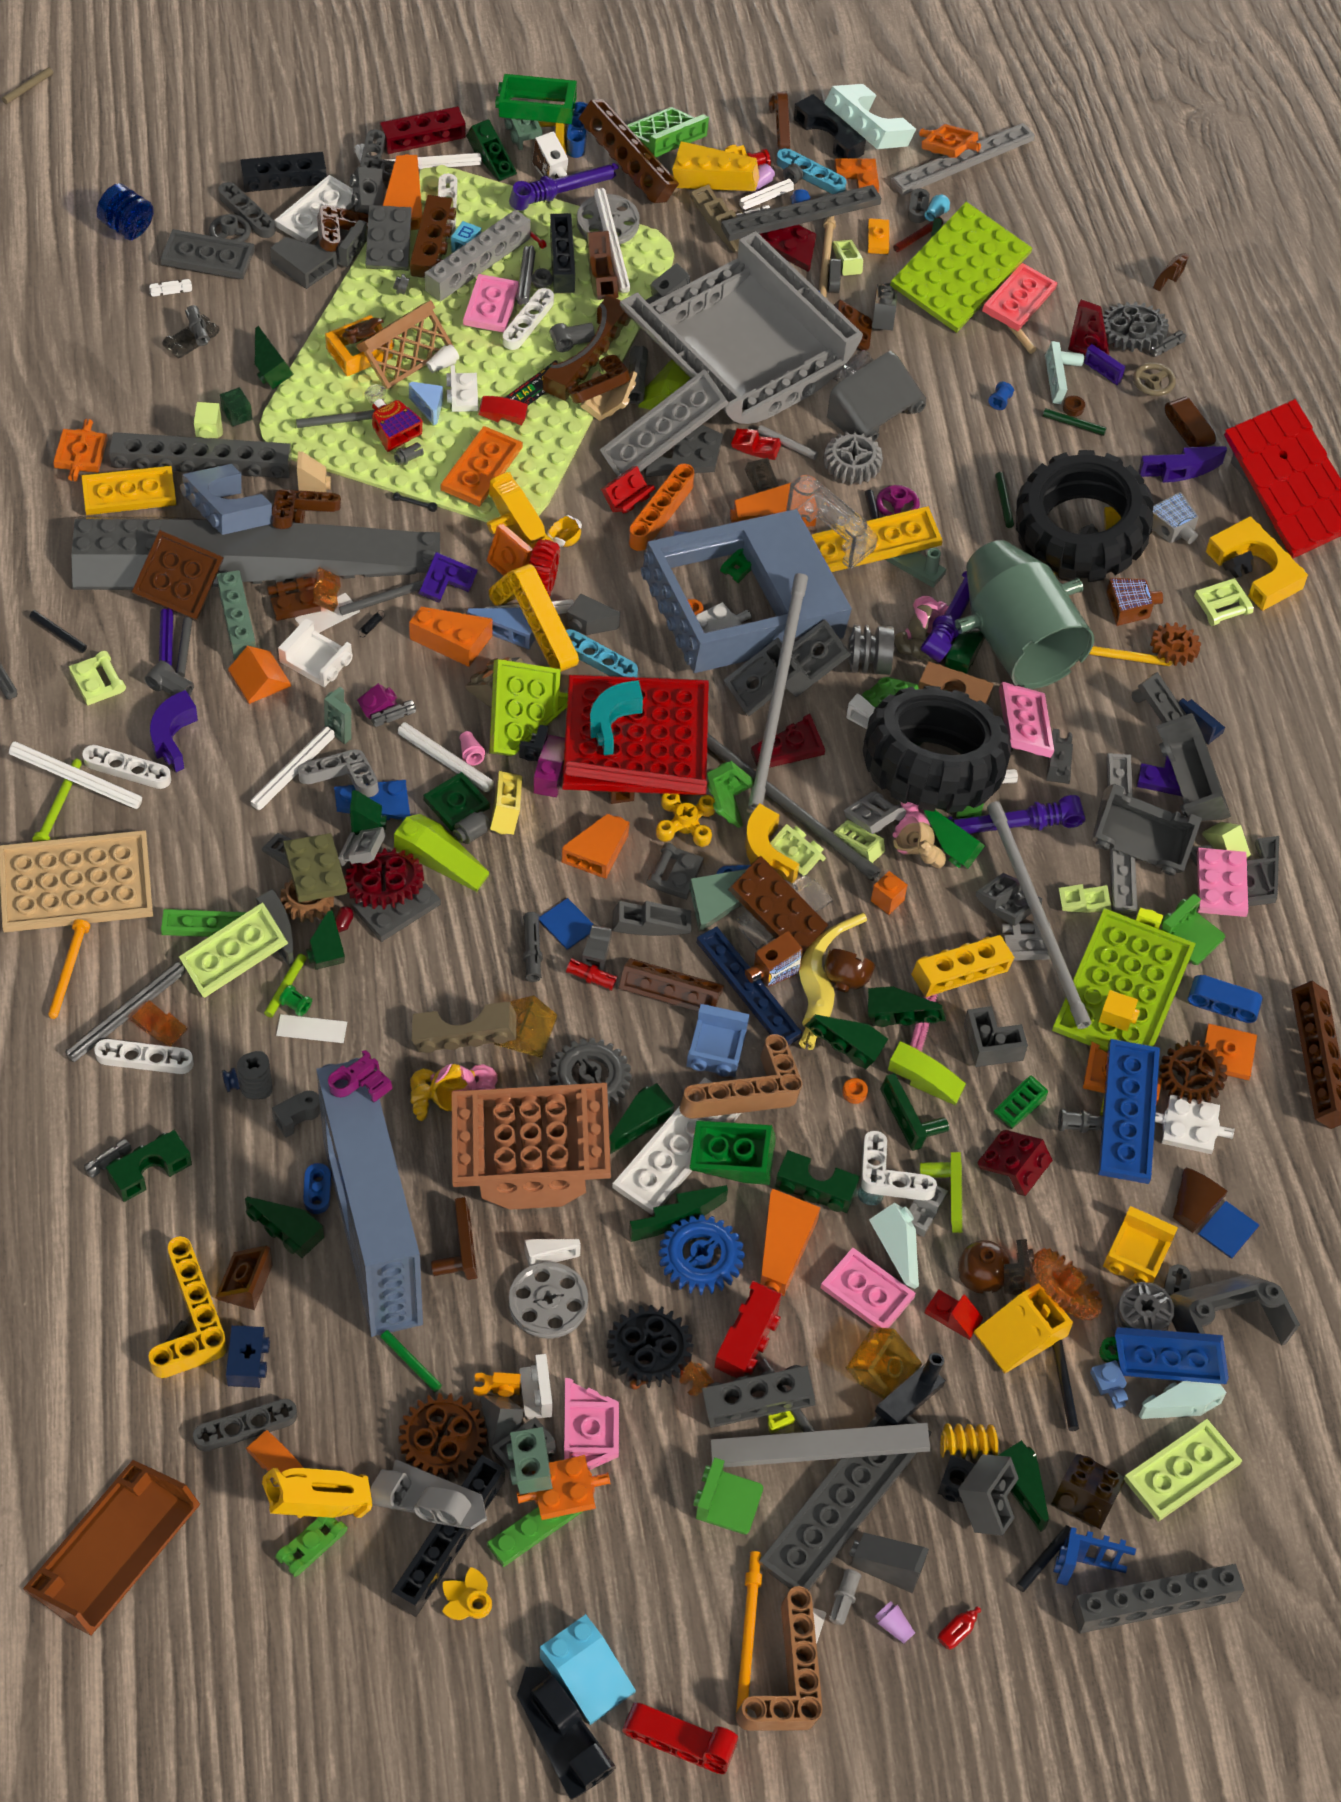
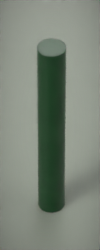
M1047 408L1043 412V417L1103 436L1107 430V427Z
M998 472L995 474L1005 526L1012 528L1014 520L1004 473Z

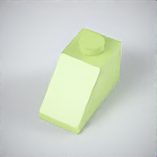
M197 402L194 418L196 437L219 438L223 435L219 403Z

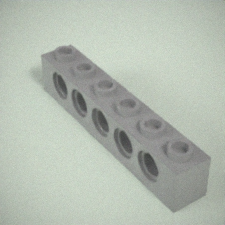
M515 209L426 271L425 291L439 302L447 298L478 276V274H481L530 239L531 220Z

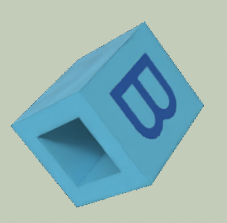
M462 221L451 236V252L454 253L481 234V228Z

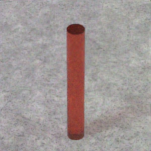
M933 221L893 246L894 250L900 252L930 233Z

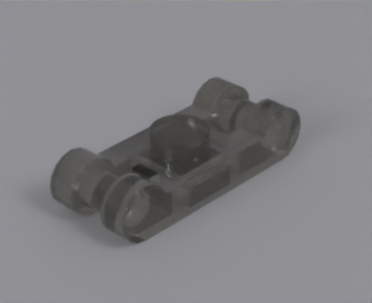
M202 314L201 318L206 322V331L211 339L219 333L220 328L215 323H211L206 315ZM189 326L174 336H167L162 342V345L166 349L172 350V354L177 358H182L199 347Z

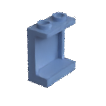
M701 1004L691 1048L687 1056L686 1067H691L696 1071L717 1073L723 1077H736L750 1014Z

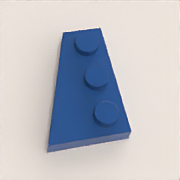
M406 780L378 782L379 792L369 798L382 805V813L387 816V820L394 818L404 821L406 817L410 816ZM354 785L334 787L337 812L350 814L352 790H356Z

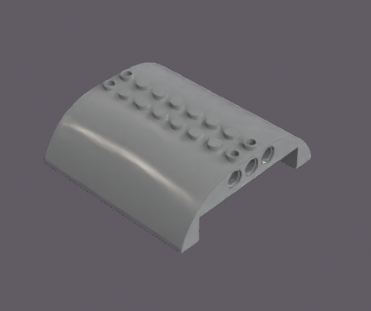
M756 231L739 240L737 259L650 304L638 293L620 301L622 310L691 379L704 369L708 372L729 402L722 410L733 421L742 424L766 420L817 392L846 365L863 336L859 329Z

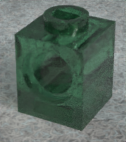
M240 387L220 394L221 409L232 427L253 420L251 404Z

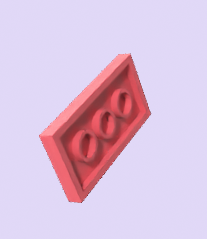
M1021 263L984 304L982 311L1006 324L1008 327L1019 331L1052 294L1058 283Z

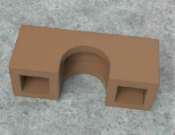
M928 661L918 688L939 686L941 690L951 692L957 690L969 694V698L976 702L981 700L988 705L994 683Z

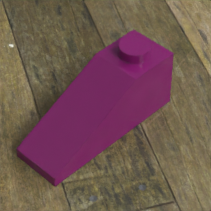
M548 735L534 775V794L557 798L563 776L565 737Z

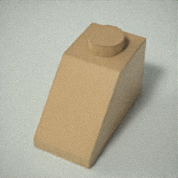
M298 451L297 476L299 490L315 492L331 490V476H327L326 467L306 453Z

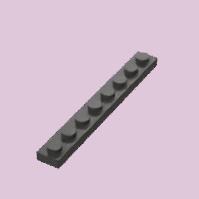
M874 185L725 220L721 222V228L727 239L733 241L755 231L761 234L880 205L882 198Z

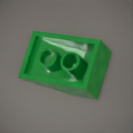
M696 1120L690 1170L742 1183L770 1185L776 1142L773 1126Z

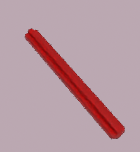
M567 761L565 766V774L571 776L705 794L707 790V781L703 779Z

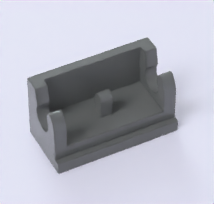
M1053 728L1054 753L1051 758L1048 757L1046 781L1070 784L1073 744H1071L1073 735L1071 732L1067 734V738H1060V729Z

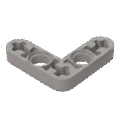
M349 750L303 763L297 768L299 781L303 784H313L348 774L355 789L365 796L372 797L379 792L377 778L364 753L360 750Z

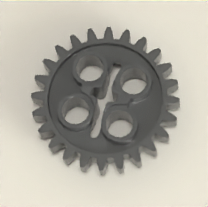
M1126 302L1125 306L1118 303L1117 308L1110 306V310H1105V314H1103L1108 344L1115 343L1114 348L1122 346L1123 351L1126 348H1130L1131 352L1135 348L1142 352V348L1150 350L1151 346L1157 348L1158 343L1162 344L1168 334V319H1165V314H1160V309L1153 310V305L1147 308L1145 303L1140 306L1137 302H1134L1133 305Z

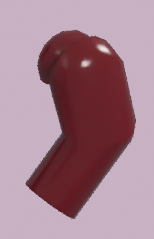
M343 906L338 910L335 919L338 932L346 931L353 920V910L347 906Z

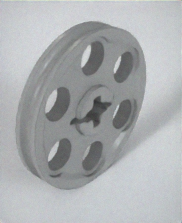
M607 194L615 229L620 234V236H617L620 245L631 240L636 235L639 229V212L636 206L628 199L614 194ZM595 196L584 201L577 212V227L586 239L587 232H590L591 229L603 231ZM625 207L627 210L619 211L616 208ZM589 214L593 217L590 219H586L583 217V215ZM625 221H631V222H633L634 224H633V225H625L624 222H625Z
M542 1262L531 1265L517 1275L510 1287L509 1310L511 1316L523 1331L532 1336L545 1339L565 1336L581 1324L587 1313V1287L580 1275L566 1265L555 1262ZM539 1272H545L549 1275V1279L545 1282H538L535 1279V1275ZM565 1278H569L574 1281L575 1285L572 1288L566 1289L560 1285V1282ZM525 1288L530 1291V1296L520 1299L515 1293L517 1290ZM545 1296H549L550 1299H553L552 1304H548L547 1301H544ZM576 1301L580 1303L581 1309L572 1312L566 1306L569 1302ZM530 1311L535 1313L537 1318L533 1322H526L523 1320L522 1315ZM552 1318H558L563 1324L560 1328L553 1329L547 1323Z

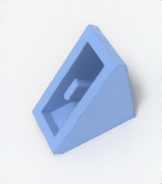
M410 382L409 399L433 425H436L443 403V386Z

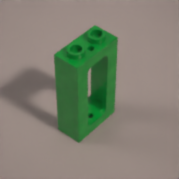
M504 74L503 82H499L498 94L500 96H496L495 108L499 109V117L572 124L577 98V81ZM515 97L546 101H557L565 103L564 105L549 103L518 101L511 99Z

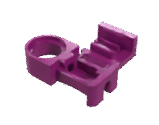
M366 1050L362 1051L363 1057L347 1068L342 1065L331 1073L328 1078L331 1094L340 1098L350 1095L360 1086H366L369 1089L368 1093L371 1096V1100L376 1102L393 1088L391 1080L380 1071L378 1061L375 1058L371 1059L370 1053ZM344 1079L348 1081V1084L343 1088L334 1086V1083L338 1080Z

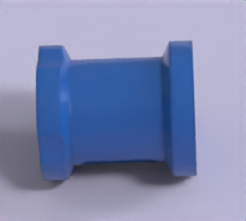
M1004 381L999 382L996 385L995 393L991 394L988 399L990 406L996 410L1005 409L1008 398H1011L1013 395V386Z

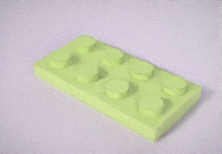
M262 902L179 956L199 992L205 998L287 945L288 941Z
M1206 1419L1126 1474L1124 1480L1159 1522L1238 1467L1242 1459L1211 1422Z

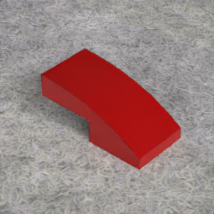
M483 396L478 415L495 422H499L501 418H504L522 426L525 421L528 404L504 397Z
M737 428L731 446L752 456L776 460L781 447L780 438L760 437L758 430Z

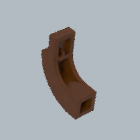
M609 231L587 232L588 264L594 296L597 300L605 299L607 295L618 298L617 276L614 275L611 261Z

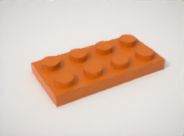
M483 426L441 483V491L480 507L489 495L490 481L505 473L523 448V442Z

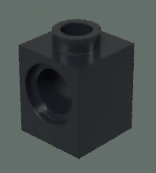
M951 1455L937 1494L942 1495L944 1499L950 1502L963 1503L958 1490L961 1485L953 1484L950 1479L958 1478L963 1483L976 1464Z

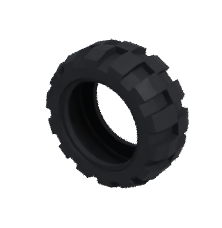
M1079 450L1078 455L1068 456L1067 452L1059 454L1050 459L1048 466L1043 463L1027 477V481L1020 488L1016 501L1018 541L1024 552L1048 565L1052 571L1059 573L1060 579L1072 581L1076 578H1088V582L1104 580L1106 574L1110 572L1116 576L1130 567L1132 559L1137 560L1149 544V535L1152 533L1154 503L1150 489L1144 484V479L1131 465L1124 467L1121 458L1106 453L1105 457L1095 455L1094 450ZM1077 498H1090L1110 505L1118 512L1121 519L1105 531L1095 534H1076L1061 529L1047 515L1053 508L1065 501Z
M912 686L900 689L895 695H888L874 709L873 714L869 717L862 751L872 780L881 790H889L892 798L904 804L910 802L919 805L918 809L935 812V809H946L949 813L964 811L967 806L975 808L985 803L1000 788L1005 779L1011 756V742L1007 727L1002 718L994 716L993 709L981 700L976 702L969 698V694L953 690V692L941 690L939 686H924L923 689H915ZM927 742L942 745L960 753V755L931 752L914 743Z

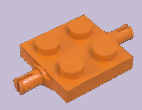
M947 124L942 125L936 130L922 128L919 132L920 137L926 138L922 141V149L932 153L947 155L950 158H956L968 149L977 152L981 149V144L976 143L978 141V132Z
M91 419L84 420L82 429H63L54 458V468L70 470L68 476L70 481H77L80 471L99 473L108 437L105 433H97L91 430L93 425Z
M582 1455L549 1462L553 1489L526 1494L516 1493L519 1504L535 1500L540 1510L541 1520L596 1509L594 1487L611 1483L608 1472L592 1476L587 1467L586 1457Z

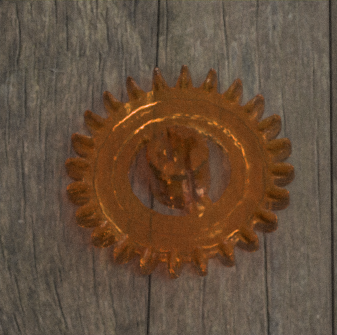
M1043 1248L1035 1253L1032 1259L1034 1275L1039 1280L1040 1286L1045 1289L1046 1294L1050 1295L1051 1299L1058 1303L1059 1307L1064 1308L1067 1313L1073 1314L1074 1317L1082 1320H1093L1101 1313L1103 1305L1101 1304L1102 1299L1097 1297L1099 1292L1096 1290L1089 1292L1094 1287V1284L1085 1285L1088 1276L1083 1275L1080 1271L1081 1268L1072 1266L1073 1261L1064 1265L1065 1255L1059 1257L1058 1251L1053 1252L1051 1248Z

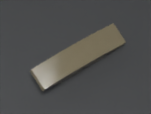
M709 185L691 191V199L710 227L734 253L738 252L740 239L729 241L721 228L722 221L737 218L734 211L728 210L722 198H717Z

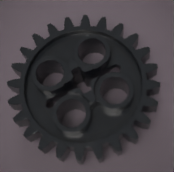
M640 1305L638 1313L629 1309L628 1317L621 1314L619 1322L614 1321L613 1330H609V1340H607L606 1348L609 1349L607 1357L613 1358L611 1366H619V1376L627 1373V1382L633 1378L637 1379L636 1386H639L642 1381H646L647 1388H650L651 1383L655 1381L657 1386L661 1387L663 1379L668 1384H671L672 1375L679 1379L681 1370L686 1371L688 1367L687 1362H691L692 1359L691 1353L693 1352L694 1344H691L692 1334H687L689 1326H681V1317L674 1320V1311H670L667 1315L663 1314L664 1307L662 1306L658 1312L654 1311L653 1305H650L648 1311H645ZM657 1328L660 1332H653L650 1329ZM627 1339H635L637 1342L630 1343ZM670 1349L673 1353L667 1354L663 1350ZM647 1360L650 1364H641L639 1361Z

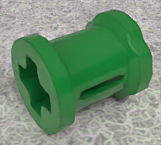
M289 985L281 993L279 1003L282 1006L287 1005L295 1011L296 1015L302 1017L310 1008L312 998L303 996L296 991L295 986Z

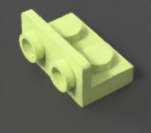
M786 824L770 844L778 852L799 863L798 872L805 877L819 860L824 861L826 859L821 853L824 849L814 840L809 843L804 839L806 834L797 826L792 829Z

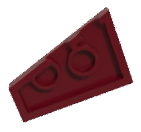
M1081 299L1077 307L1068 350L1082 353L1086 356L1087 348L1093 344L1110 355L1101 306Z
M810 713L804 716L802 721L788 725L786 730L775 736L769 768L825 755V747ZM762 741L751 747V754L756 766H758Z

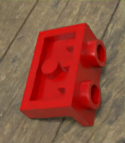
M632 466L601 488L612 512H622L623 514L633 510L634 504L648 499L650 493L655 490L654 485L646 484L638 466Z

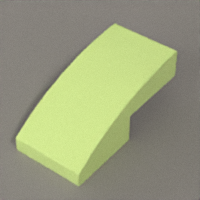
M1083 884L1059 888L1063 911L1088 913L1103 912L1104 908L1112 910L1107 885L1087 889L1083 888Z

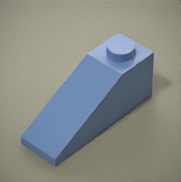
M469 608L467 611L468 615L493 619V636L526 649H530L536 639L521 608Z

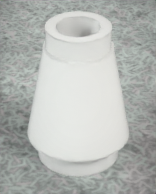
M451 344L448 346L444 345L426 362V365L434 373L456 364L459 355Z

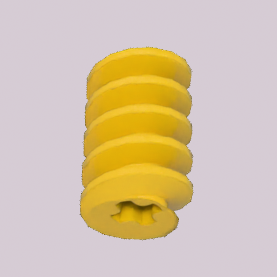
M946 1423L940 1437L941 1457L944 1458L946 1450H949L950 1455L954 1456L957 1451H960L962 1459H965L967 1451H971L973 1459H976L978 1451H981L982 1455H988L989 1451H992L993 1455L997 1456L998 1436L994 1425L989 1424L985 1430L982 1424H978L974 1431L971 1424H967L963 1430L961 1424H956L954 1429H952L951 1424Z

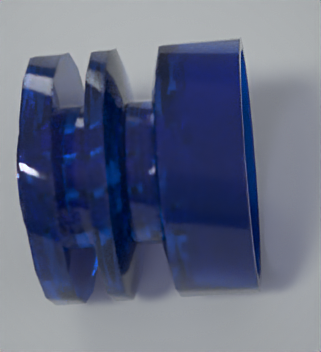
M122 183L112 185L103 193L96 210L97 218L100 222L114 229L116 233L121 234L122 237L128 240L141 236L148 229L154 214L153 205L150 201L136 194L135 191Z

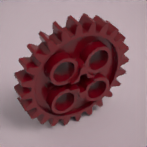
M384 848L381 853L377 852L374 860L366 864L361 862L350 863L351 869H346V876H344L350 899L355 898L356 904L363 902V907L372 904L373 909L378 905L385 909L388 904L395 908V903L397 902L404 905L405 898L413 900L412 894H419V888H423L422 881H424L422 864H419V859H414L412 853L406 855L405 850L397 853L396 848H393L391 852H387V849ZM386 865V891L383 892V866Z

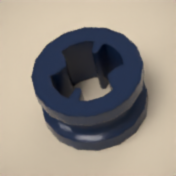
M231 1068L229 1072L222 1070L227 1093L231 1092L232 1088L239 1090L240 1086L235 1068Z

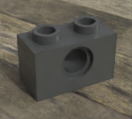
M357 167L350 176V186L353 187L351 204L354 206L355 212L369 215V205L383 206L384 203L382 169Z

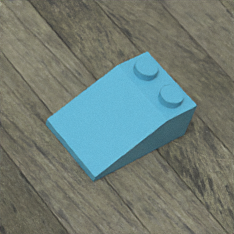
M586 1614L540 1646L541 1661L559 1682L589 1725L636 1692L604 1637Z

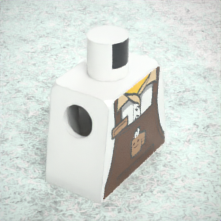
M553 131L535 138L532 164L541 176L557 179L568 176L566 173L568 157Z

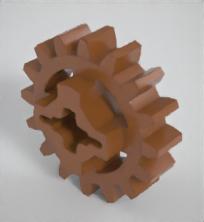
M1175 622L1174 626H1171L1169 623H1166L1165 627L1159 625L1158 629L1153 632L1150 646H1153V653H1158V659L1165 658L1166 664L1169 661H1173L1174 666H1177L1178 662L1185 666L1187 661L1192 663L1194 658L1198 657L1201 642H1198L1199 635H1193V629L1188 631L1186 630V625L1178 627V623Z

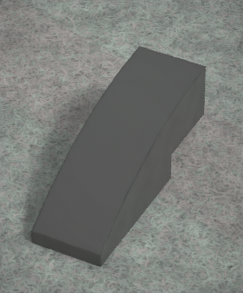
M271 889L256 898L257 906L262 902L264 903L288 941V944L277 952L287 965L291 967L294 962L291 925L281 900L275 891Z
M619 901L613 909L612 931L648 936L690 934L691 910L645 901L643 906Z

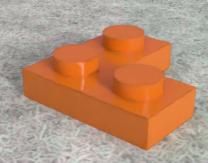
M835 159L836 173L842 175L845 179H856L857 188L874 185L879 193L876 159Z

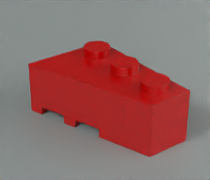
M752 1281L749 1287V1297L745 1304H741L738 1310L740 1314L734 1325L730 1326L715 1359L714 1368L734 1378L746 1376L747 1373L752 1375L758 1363V1360L755 1359L757 1354L765 1351L770 1340L767 1338L770 1330L775 1331L781 1320L778 1312L782 1294L755 1281Z

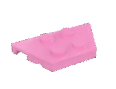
M565 1378L564 1459L585 1455L587 1467L591 1470L618 1458L619 1402L608 1396H601L597 1391L589 1387L585 1389L575 1384L574 1380L570 1378Z

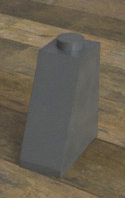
M285 237L270 247L271 263L305 289L337 268L336 252L326 251L320 246Z
M863 1533L860 1541H854L849 1555L853 1557L851 1567L913 1593L929 1549Z

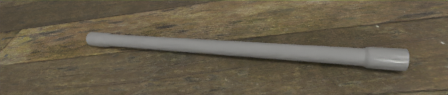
M797 573L794 576L791 591L792 597L757 771L748 808L751 810H755L759 803L763 805L765 786L802 601L808 581V576Z
M992 802L987 806L994 826L998 830L1057 973L1077 1028H1087L1092 1022L1085 1005L1079 997L1008 826L1004 810L1000 802Z

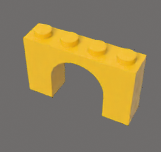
M1251 516L1210 537L1206 553L1219 566L1223 562L1248 551H1251L1253 556L1262 558L1270 565L1272 572L1253 581L1248 595L1262 611L1304 588L1308 574Z

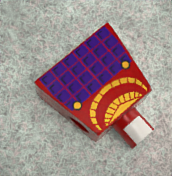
M378 399L373 403L372 408L375 411L372 414V426L387 452L422 434L423 420L400 400H395L388 405L382 399Z

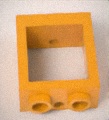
M372 315L325 333L326 349L347 377L372 366L364 352L354 356L349 353L345 347L348 343L343 339L342 334L347 327L356 325L364 320H369L373 318ZM379 324L374 328L375 332H378L383 327L381 324ZM391 340L389 349L391 350L392 348H394L393 340ZM378 349L372 351L371 353L376 361L382 362L384 351ZM388 353L387 360L393 358V354Z

